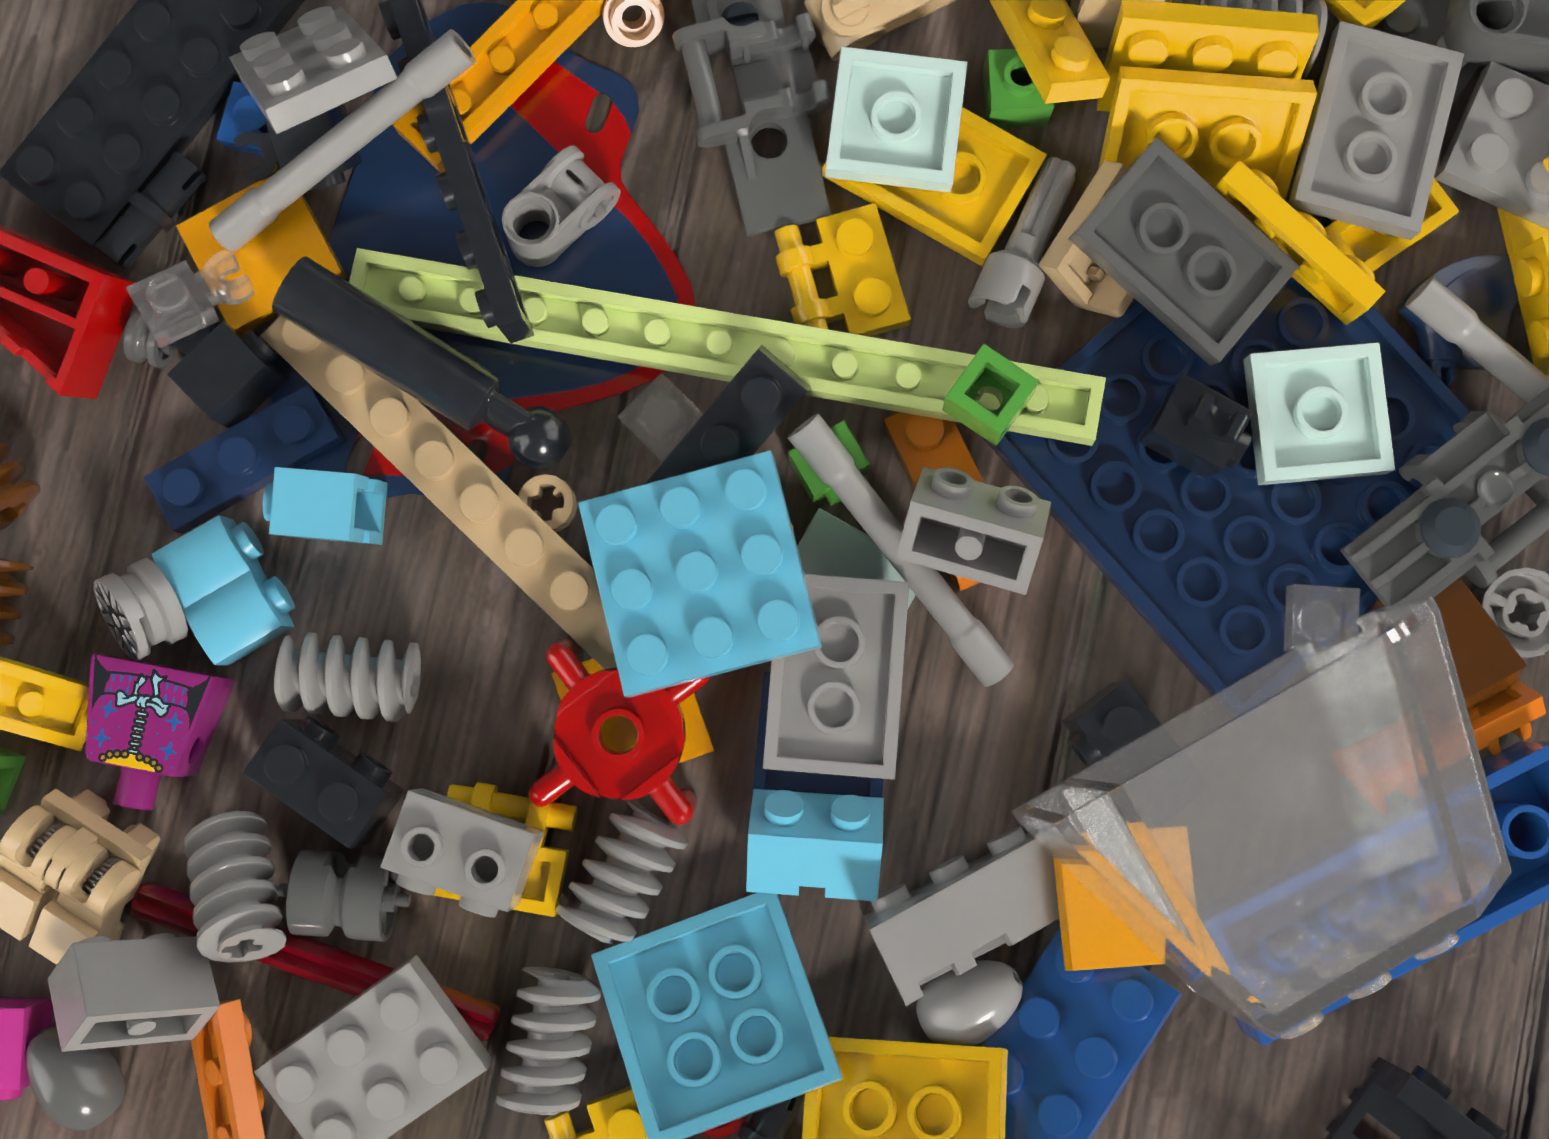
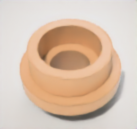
M605 0L602 18L606 31L614 41L627 47H639L650 43L661 31L664 23V9L660 0ZM639 5L643 8L639 19L632 22L622 19L623 11L628 6Z

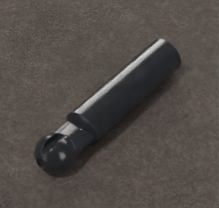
M304 256L299 259L279 286L273 299L272 311L467 431L484 423L506 436L512 455L522 465L534 469L551 467L560 462L570 446V432L567 422L555 410L543 406L527 409L519 406L501 394V377L309 257Z

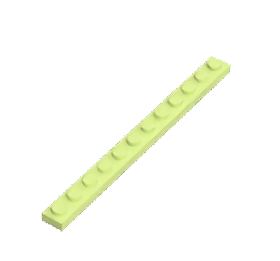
M357 248L349 283L421 328L510 343L497 326L488 328L483 320L475 297V291L484 289L478 269L473 268L469 270L464 266ZM515 275L534 336L512 344L730 382L756 350L763 345L811 386L805 394L806 396L959 422L942 409L945 396L975 355ZM1011 361L1039 380L1034 395L1008 431L1092 446L1096 440L1106 378ZM982 393L976 398V402L990 412L1000 407L998 398L991 393Z

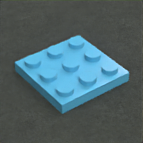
M771 450L578 502L624 697L630 698L823 647L777 466Z
M754 893L634 938L631 942H624L591 955L648 1139H686L843 1079L778 894Z

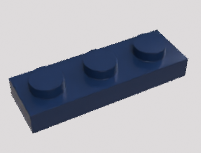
M308 383L146 475L144 479L172 531L184 534L263 489L268 482H273L275 467L298 469L342 444L345 440L318 391Z

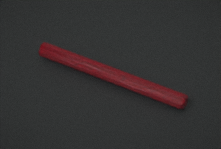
M154 882L139 886L130 906V913L133 917L189 937L197 936L198 929L193 924L195 906L190 900V895ZM277 926L273 929L282 930L286 935L285 947L275 954L256 960L354 996H358L395 970V968L311 938L291 934L290 931ZM439 985L479 1041H488L494 1034L500 1018L501 1009L498 1005Z

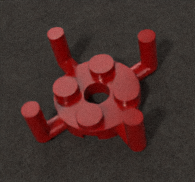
M564 638L550 645L546 651V660L569 691L560 702L554 724L553 745L558 765L544 773L531 785L528 792L530 801L538 807H545L574 785L585 793L610 799L632 800L650 794L673 824L684 825L688 823L696 809L697 796L690 789L683 788L679 790L670 778L682 757L687 739L686 723L680 703L704 686L711 676L629 698L624 697L617 667L602 669L590 674L578 659L581 654V647L574 639ZM619 715L627 717L634 723L637 728L638 739L632 749L622 752L615 751L604 743L601 729L607 718Z

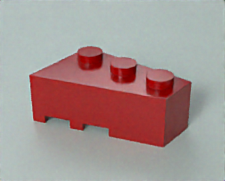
M0 225V343L13 355L23 357L47 379L45 383L59 396L97 399L141 284Z

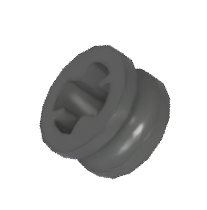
M144 306L137 308L132 313L124 333L123 345L126 358L136 363L144 362L147 359L151 366L159 369L167 367L172 361L177 348L168 342L164 330L170 326L180 332L177 316L167 312L156 316L155 311L151 308Z

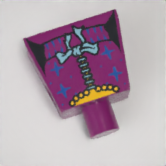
M92 654L85 754L89 761L121 767L113 804L128 808L153 810L161 775L185 777L197 774L232 691L234 679L121 657Z

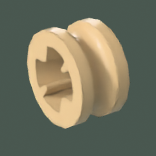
M547 474L534 476L523 485L518 497L531 508L532 500L542 498L544 488H555L553 495L557 498L563 496L564 507L553 510L552 520L544 522L555 532H560L569 526L576 516V496L569 485L557 476ZM538 510L534 511L540 518L542 517Z

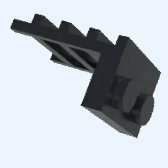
M1379 1056L1371 1066L1374 1072L1361 1090L1355 1088L1348 1097L1352 1102L1337 1122L1332 1119L1325 1129L1329 1132L1325 1139H1359L1352 1133L1366 1113H1368L1400 1139H1504L1508 1134L1475 1108L1470 1107L1464 1115L1446 1100L1453 1091L1424 1068L1416 1065L1413 1071L1409 1073Z

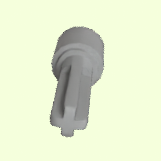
M1050 157L1044 161L1005 250L988 255L968 300L970 308H977L985 304L986 299H989L984 311L987 321L1007 328H1021L1025 326L1045 281L1044 273L1038 264L1076 179V167L1070 161L1061 160L1057 157Z

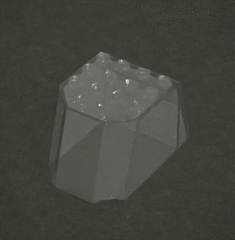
M1432 596L1377 608L1356 620L1362 629L1361 632L1327 648L1321 649L1315 638L1297 646L1012 810L1018 823L1195 993L1270 1039L1278 1035L1282 1039H1291L1307 1033L1323 1021L1324 1015L1321 1010L1345 996H1348L1349 999H1359L1371 995L1391 981L1392 976L1389 970L1413 956L1417 960H1424L1439 955L1454 946L1459 940L1456 931L1480 917L1512 873L1441 612Z

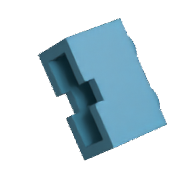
M275 467L274 481L267 483L263 495V515L266 521H270L269 534L382 545L388 483L369 479V477L354 473Z
M753 789L748 830L746 892L799 896V886L825 888V898L877 901L883 846L884 798Z

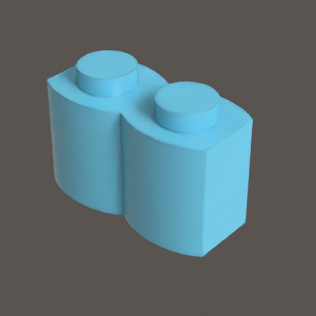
M221 515L214 517L152 553V557L156 566L162 571L173 588L185 617L207 656L214 665L229 666L293 629L294 624L288 612L295 609V605L283 583L276 576L268 579L264 574L257 559L264 554V551L253 530L245 522L236 524L233 519Z

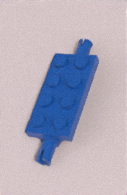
M1059 927L1022 985V997L1016 1010L1009 1020L988 1038L983 1046L1008 1050L1005 1139H1092L1183 994L1149 972L1153 967L1152 965L1065 971L1061 929Z

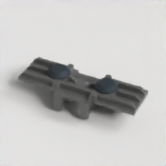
M1549 387L1506 421L1501 420L1488 410L1470 412L1453 426V430L1457 435L1432 454L1415 455L1398 469L1400 475L1405 480L1416 479L1423 486L1340 550L1398 623H1402L1463 574L1476 586L1486 588L1497 579L1496 571L1549 530ZM1525 492L1536 506L1490 543H1487L1480 534L1481 526Z

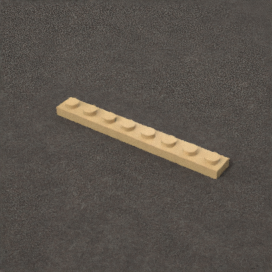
M282 316L261 335L281 357L604 669L617 667L594 569L423 404Z

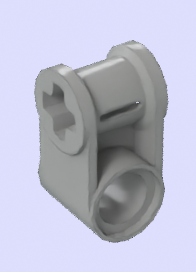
M569 146L554 156L541 174L516 197L511 199L504 208L502 215L503 230L512 252L525 265L541 267L557 260L585 231L603 220L616 205L620 197L621 190L613 182L605 184L583 162L584 154L576 146ZM541 221L549 225L548 231L539 239L527 240L519 236L523 226L529 222Z

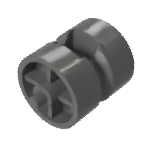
M302 849L294 862L289 884L280 883L278 888V896L287 897L286 919L291 934L328 937L335 926H340L347 938L386 942L389 939L395 924L398 906L409 907L411 894L400 893V886L396 884L399 874L380 868L385 855L361 854L355 864H348L344 854L341 852L317 849Z

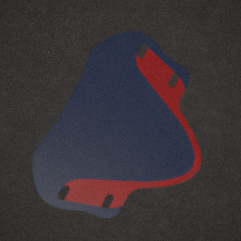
M486 2L463 4L431 19L429 22L435 40L452 29L462 37L470 48L510 6ZM403 44L388 57L396 76L401 73L398 59L407 56ZM568 49L471 144L514 275L696 307L691 282L663 236L629 195L622 183L621 162L639 113L637 93L633 85L619 74L588 62L571 53ZM382 85L374 89L373 95L377 93L380 89H382L385 85ZM606 94L611 98L612 106L604 128L598 133H591L585 126L591 105L596 96ZM393 125L389 126L361 148L359 155L362 163L355 166L328 240L347 276V279H345L347 282L350 280L357 248L467 267L455 236L456 232L465 228L459 210L449 211L443 200L436 180V174L440 172L399 135ZM569 146H576L584 154L583 162L605 184L613 182L621 190L620 197L607 216L597 225L585 231L557 260L541 267L525 265L512 252L503 230L502 215L504 208L511 199L516 197L541 174L554 156ZM541 221L529 222L523 226L519 236L527 240L539 239L548 231L549 225ZM423 328L501 377V394L524 409L543 406L559 411L629 391L657 379L666 372L659 369ZM280 355L271 362L287 378L271 394L272 404L308 384ZM319 393L345 442L298 469L348 473L346 467L354 443L363 435ZM423 404L467 448L476 439L486 442L488 450L484 464L505 484L507 483L516 458L512 455L506 436L484 423L467 431ZM373 446L371 456L362 476L387 482V497L406 494L424 495Z

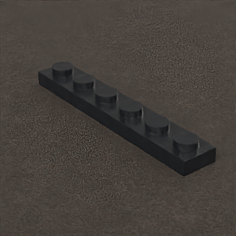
M385 0L379 3L383 20L393 40L401 38L407 54L406 57L398 59L401 73L408 62L436 41L422 0ZM449 83L433 97L422 100L426 114L417 116V123L429 152L432 154L439 151L445 171L436 174V180L448 210H459L465 229L456 232L455 236L467 268L470 270L478 267L484 289L475 291V297L483 320L488 328L497 326L510 344L534 336V332L452 87Z

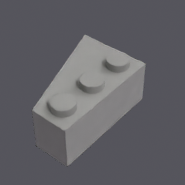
M1021 826L1016 827L988 841L986 844L990 853L968 864L963 855L957 856L929 871L932 879L931 882L911 892L908 891L905 884H901L879 894L877 901H870L874 910L863 915L906 1006L924 996L920 985L952 969L955 975H961L977 966L974 958L1004 943H1007L1008 946L1014 945L1059 919L1053 852L1044 834L1032 831L1025 835Z

